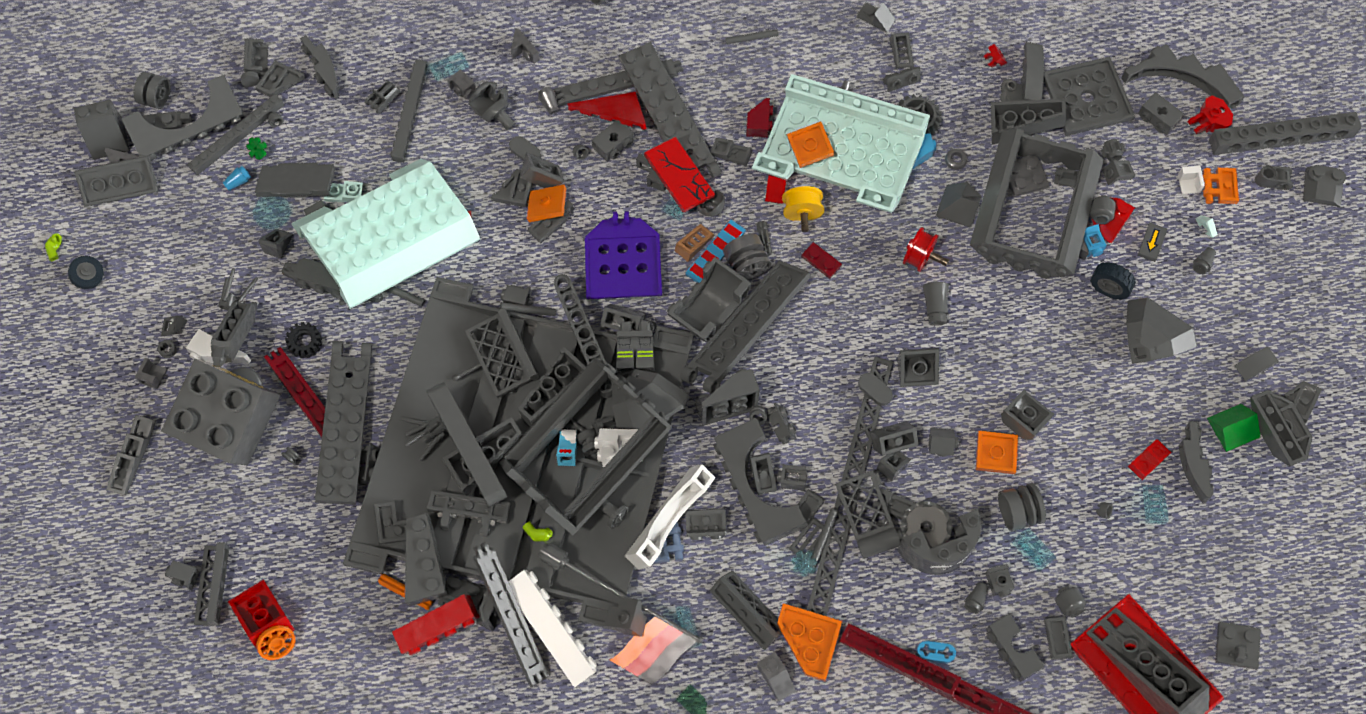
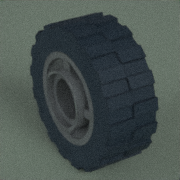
M1110 262L1098 264L1090 278V283H1092L1091 285L1096 291L1115 300L1127 299L1136 284L1135 277L1128 269Z

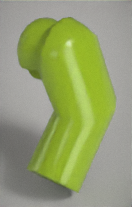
M58 233L53 234L45 244V249L51 262L59 259L57 249L62 243V237Z
M530 521L522 527L535 542L547 541L553 535L550 528L536 529Z

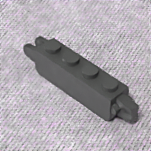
M306 258L300 259L297 264L285 262L281 272L284 276L293 279L296 286L302 289L307 287L313 288L317 293L324 294V292H327L337 299H342L339 286L323 263ZM380 293L366 301L378 303L383 300V295Z
M239 301V303H232L211 339L213 366L222 367L224 363L233 362L255 322L257 302L246 303L245 301Z

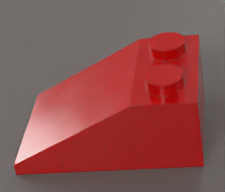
M264 579L228 601L255 648L258 638L268 628L282 625L295 631ZM284 631L281 636L285 635L287 631ZM268 645L261 647V651L267 648Z

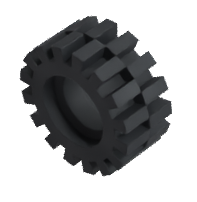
M301 322V326L296 323L294 324L296 328L290 327V333H286L288 338H285L288 349L295 357L299 356L301 359H304V356L310 358L311 354L313 356L316 355V350L319 352V346H322V337L316 326L308 322L305 325L304 322ZM309 335L311 342L308 345L301 347L297 344L300 336Z

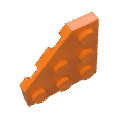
M783 603L777 622L781 633L805 676L826 681L842 621Z

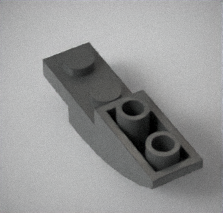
M307 35L301 37L302 51L306 56L310 55L312 57L310 60L314 65L315 79L319 84L323 83L325 85L323 88L329 96L333 95L335 99L339 98L338 78L327 50L322 43L315 47Z
M1190 421L1185 426L1186 440L1183 439L1178 445L1180 459L1185 476L1201 502H1207L1213 496V485H1210L1212 467L1209 466L1208 459H1201L1203 450L1199 445L1201 429L1198 428V422Z

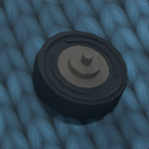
M90 256L75 258L70 263L68 269V278L71 283L77 288L84 290L98 286L104 275L101 263Z

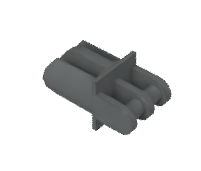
M387 80L376 91L372 89L373 93L366 98L365 104L370 105L371 109H376V112L380 114L386 108H389L388 104L401 93V90Z

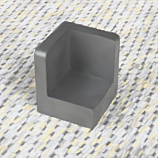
M144 358L135 378L140 384L158 389L167 369L153 364L148 358Z

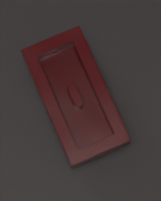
M814 242L801 255L804 260L829 279L842 267V263Z

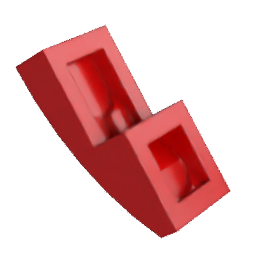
M1156 439L1128 467L1143 480L1172 452Z

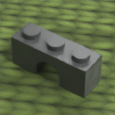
M1010 613L988 626L986 636L992 644L995 643L998 647L1000 658L1004 662L1007 661L1010 665L1009 671L1014 679H1019L1022 682L1045 667L1034 649L1026 653H1019L1013 648L1012 638L1017 636L1021 630Z

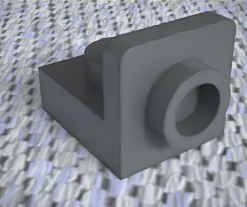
M1113 160L1102 169L1108 185L1114 184L1117 180H1132L1136 176L1129 160Z

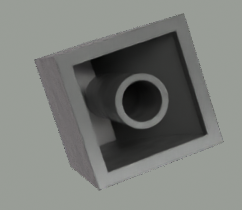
M111 99L74 108L76 124L93 160L107 157L105 153L106 148L121 152L129 151L125 125Z

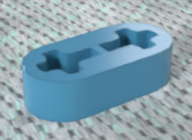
M923 641L916 649L918 657L930 662L946 664L952 662L956 657L955 648L947 643ZM928 646V650L935 651V653H928L927 656H924V652L920 649ZM945 648H947L948 652L952 653V655L946 659L943 654H938V651L944 652Z

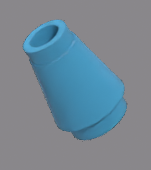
M242 165L237 167L223 181V184L230 191L249 182L248 180L251 178V175Z

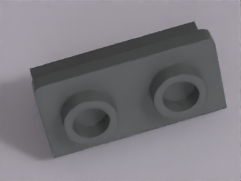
M725 508L685 511L686 535L691 537V540H701L703 536H711V539H721L724 535H727Z
M449 576L446 581L449 595L439 598L438 605L442 606L464 594L471 596L477 610L483 601V596L487 589Z

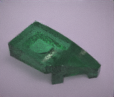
M689 684L675 700L690 714H706L707 702H705V698Z

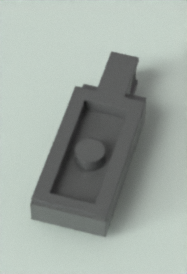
M173 111L142 115L148 123L162 129H179L183 127L182 124L192 123L190 112Z
M567 200L565 202L564 216L536 221L527 229L528 232L541 244L570 217L569 213L574 210L573 204Z

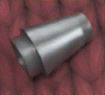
M551 87L539 90L538 99L549 112V115L559 112L555 91Z

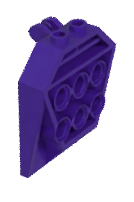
M616 211L613 212V218L602 220L585 236L586 299L662 296L659 233L641 218L629 217V211H625L624 219H618ZM639 249H644V250H646V251H644V252H642V253H641V252H638ZM620 250L627 251L625 253H619ZM608 251L606 254H601L600 252ZM641 269L646 270V272L640 273L638 271ZM621 270L628 271L625 274L619 273ZM602 271H608V272H609L608 274H605V275H604V274H601Z

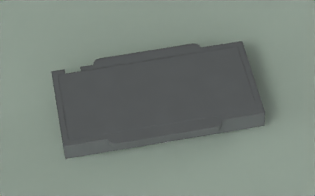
M280 163L272 167L264 165L261 168L256 185V197L329 196L335 173L334 164Z

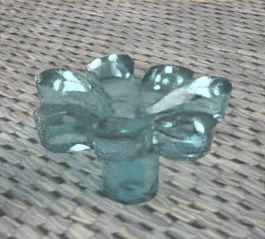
M798 551L796 553V557H793L791 561L795 564L793 567L795 573L800 571L801 576L806 577L808 573L813 574L815 572L813 566L817 564L816 559H810L812 552L807 551L803 554L802 551Z

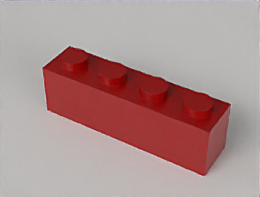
M463 594L392 631L401 654L413 656L421 652L420 648L423 646H433L439 642V638L443 636L447 638L456 634V629L462 626L463 628L475 624L474 620L480 618L471 596Z

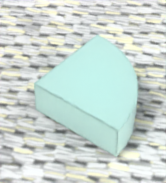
M1202 215L1196 218L1199 227L1203 225L1207 230L1206 235L1212 238L1217 235L1213 218Z

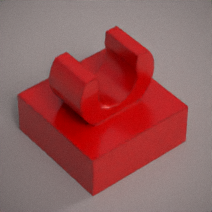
M995 44L988 47L991 53H986L984 58L986 60L992 58V61L988 63L989 67H995L997 63L1000 66L1007 64L1001 50Z

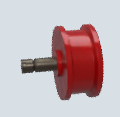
M921 227L914 239H911L906 249L908 250L903 259V264L909 263L916 267L918 272L923 269L929 258L947 266L949 259L933 252L939 235L935 234L933 236L925 232V228Z

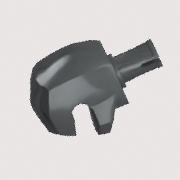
M485 81L473 91L469 98V105L480 118L487 122L497 119L508 131L515 124L505 112L509 106L507 102L508 90L502 88L496 94L497 83Z

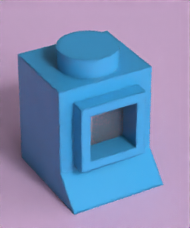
M1099 224L1086 228L1083 240L1089 251L1088 256L1097 257L1103 253L1107 245L1100 232Z

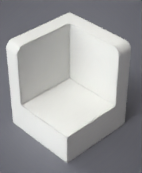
M1201 166L1181 168L1178 179L1182 194L1200 193L1205 186Z

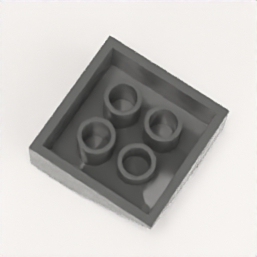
M753 369L737 371L736 374H733L711 395L703 394L698 399H695V406L702 426L748 413L753 407L758 406L760 389Z

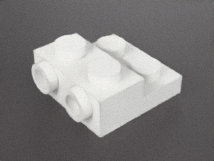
M600 429L598 437H595V449H599L597 453L598 462H602L603 467H605L638 429Z

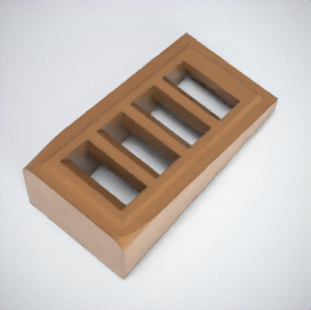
M699 224L676 243L675 252L689 262L714 237V234L702 224ZM701 232L705 236V238H702L697 233Z

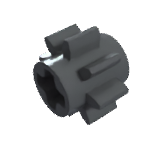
M1110 139L1102 146L1101 153L1103 158L1107 157L1112 162L1122 158L1125 147L1117 139Z

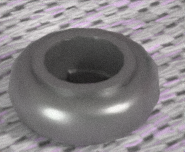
M952 149L945 155L946 165L953 170H960L967 164V155L960 149ZM958 156L962 161L954 162L951 157Z

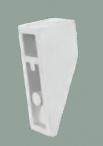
M198 329L186 347L190 353L189 356L192 359L195 358L214 363L211 357V339L213 336ZM239 350L232 363L249 364L251 360L246 353Z

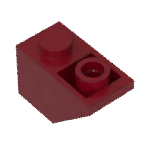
M765 98L747 112L746 137L768 138V132L772 130V121H769V116H773V105H770V98Z

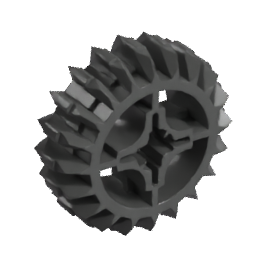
M913 94L911 98L906 96L904 100L901 99L898 106L921 113L926 111L930 115L925 134L931 133L934 136L936 131L939 130L942 122V113L939 111V105H934V100L929 101L928 96L922 98L921 94L919 97Z

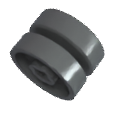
M146 71L142 72L134 85V100L138 104L162 109L171 92L170 80L164 76Z

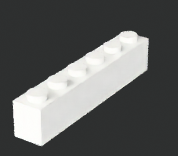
M523 570L508 581L516 601L572 685L576 687L597 672L595 669L597 665L591 656L587 657L583 652L585 647L579 639L575 640L572 636L573 630L567 622L563 623L559 617L562 614L556 605L552 606L548 601L550 597L546 590L539 588L536 583L538 579L532 571Z

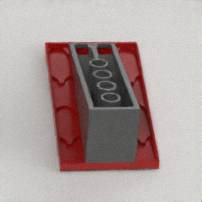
M1130 594L1124 597L1071 643V649L1129 714H1208L1223 700V695Z

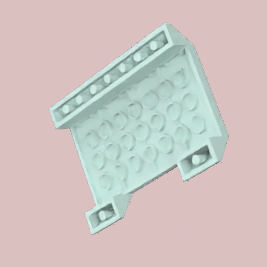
M791 74L785 88V100L763 152H758L752 169L785 180L796 172L857 191L859 195L856 202L892 213L900 202L924 141L930 115ZM821 121L834 151V156L800 168L787 134Z
M419 159L389 174L392 181L335 210L323 207L292 223L300 238L305 237L340 288L341 297L350 309L480 240L470 214L430 161Z

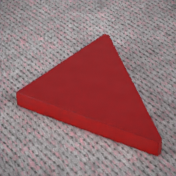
M636 92L567 103L570 111L579 110L584 115L593 116L594 114L604 120L613 121L614 119L620 121V124L631 127L637 125L643 130L646 129V123Z

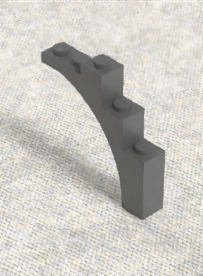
M1167 44L1161 47H1154L1150 51L1148 58L1135 66H1128L1121 78L1125 84L1145 76H1165L1180 79L1195 85L1210 96L1223 99L1229 109L1240 105L1245 97L1221 63L1215 66L1210 65L1204 69L1194 53L1177 59Z

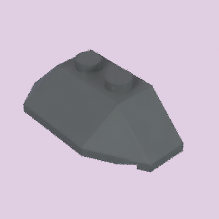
M1270 390L1251 396L1252 411L1257 413L1260 434L1272 455L1289 467L1307 460L1313 436L1293 402L1274 394Z

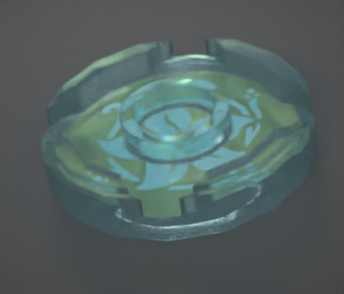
M263 197L257 201V205L253 208V218L263 229H278L290 217V206L281 197Z

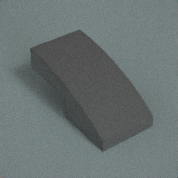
M716 137L710 153L715 157L747 167L752 149L751 147L735 145L733 140Z
M1267 346L1240 361L1234 367L1245 382L1261 372L1263 373L1273 367L1279 361Z

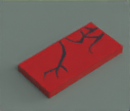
M676 137L644 153V156L683 213L715 196V193Z

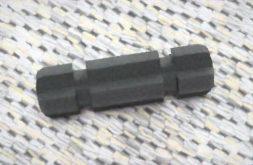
M759 221L757 222L758 236L764 246L763 251L770 256L772 248L770 246L767 222Z

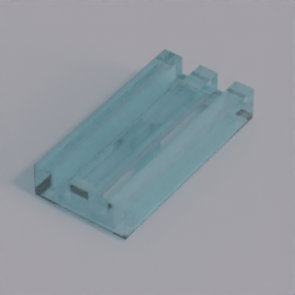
M459 52L429 65V68L436 81L455 74L460 69L465 70L469 68V65L462 52ZM461 58L460 61H457V62H455V63H453V64L450 63V62H452V61H455V60ZM445 65V67L435 70L436 68Z

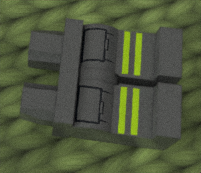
M648 321L639 322V331H632L631 322H621L620 331H617V373L635 370V353L636 370L655 373L653 332Z

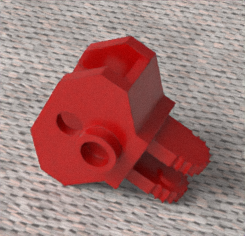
M1210 96L1202 104L1200 113L1191 117L1188 123L1189 125L1198 122L1201 124L1194 129L1196 134L1203 131L1213 133L1215 129L1231 126L1233 113L1223 99Z

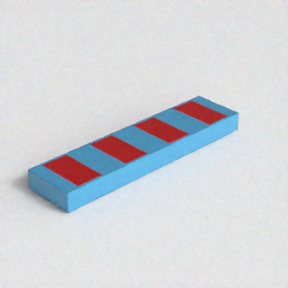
M730 220L685 272V275L696 283H700L703 279L704 265L708 261L711 262L714 257L721 261L725 257L723 253L724 247L737 237L743 236L746 229Z

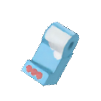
M562 429L560 431L559 446L557 448L558 466H576L577 430ZM562 457H572V459L564 460Z

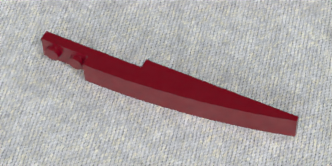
M849 623L839 641L862 655L976 714H1032L961 680V677Z

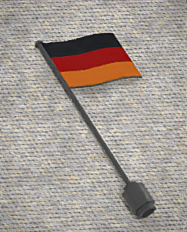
M545 543L538 554L542 562L556 570L564 569L568 566L622 598H630L569 563L568 552L552 543ZM642 605V610L653 615L654 618L645 624L642 637L633 636L624 649L610 659V661L652 685L669 671L685 651L696 642L697 644L702 643L703 638L702 636L699 638Z

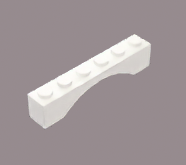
M702 464L689 468L626 553L625 557L638 570L651 567L661 553L663 544L675 523L708 489L715 479Z

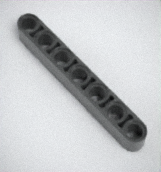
M565 274L558 275L554 279V286L587 365L595 357L601 361L604 359L571 279ZM561 283L568 284L565 288H559ZM569 299L575 300L572 305H567L566 302ZM576 316L582 317L579 322H574L573 318ZM582 333L590 334L586 339L580 338ZM589 350L597 351L594 356L587 355ZM608 378L604 384H610L611 388L605 391L601 389V386L598 389L599 394L604 398L612 397L614 382Z
M445 382L427 390L426 392L488 506L490 507L507 498L503 487Z

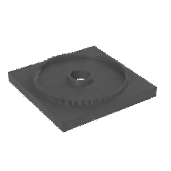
M1111 57L1044 72L1043 81L1050 99H1065L1066 121L1065 126L1062 127L1065 136L1134 120L1135 114ZM1089 93L1093 96V101L1085 102L1082 100L1081 95Z

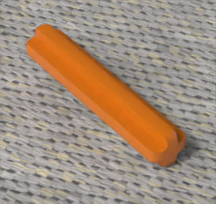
M386 574L380 576L378 580L380 585L405 598V584ZM433 600L423 602L417 605L421 606L426 610H429L433 604Z

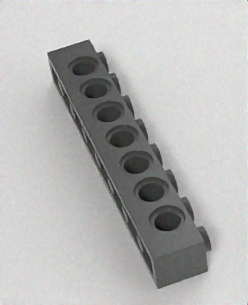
M1357 112L1215 129L1209 138L1213 155L1354 138L1362 127Z

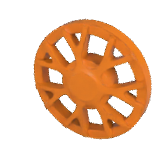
M277 625L268 628L257 640V651L266 660L280 659L293 649L295 635L286 626ZM284 631H287L285 635L281 636ZM291 638V642H285V639ZM268 645L267 648L261 651V647ZM284 647L285 650L280 653L279 650ZM270 650L274 651L273 655H268Z

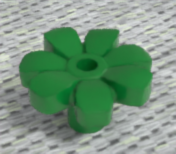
M259 137L249 138V144H246V148L251 150L249 156L251 158L255 156L257 160H261L267 154L264 150L267 148V144L261 142Z

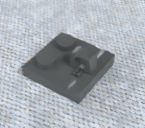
M1218 622L1215 663L1258 670L1261 629Z

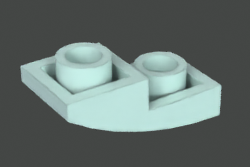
M344 181V184L332 183L329 196H324V202H351L362 196L363 183Z

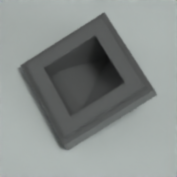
M178 315L164 318L161 336L177 334L186 324L187 320Z

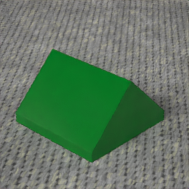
M1242 404L1207 418L1226 452L1261 438L1257 413Z

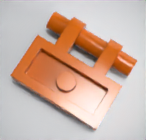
M1218 167L1216 174H1211L1210 168L1203 169L1205 184L1203 197H1205L1207 204L1213 203V197H1218V203L1237 204L1239 202L1236 168ZM1212 182H1217V188H1212Z

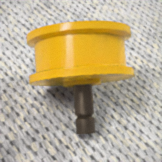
M800 186L787 190L782 196V200L786 204L783 210L784 217L792 221H801V231L808 232V220L817 219L824 214V206L821 204L823 192L818 188L810 186Z

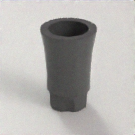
M946 282L924 284L922 287L925 295L929 325L942 326L947 324L949 284Z

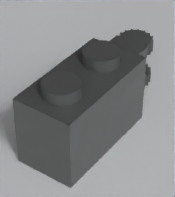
M613 304L604 307L600 324L601 326L619 331L621 322H631L632 331H639V322L648 321L652 332L657 327L656 321L645 318V313Z

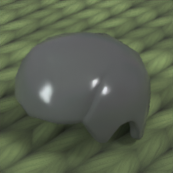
M716 190L713 198L698 205L697 210L699 213L708 217L719 215L725 206L724 194L721 191Z

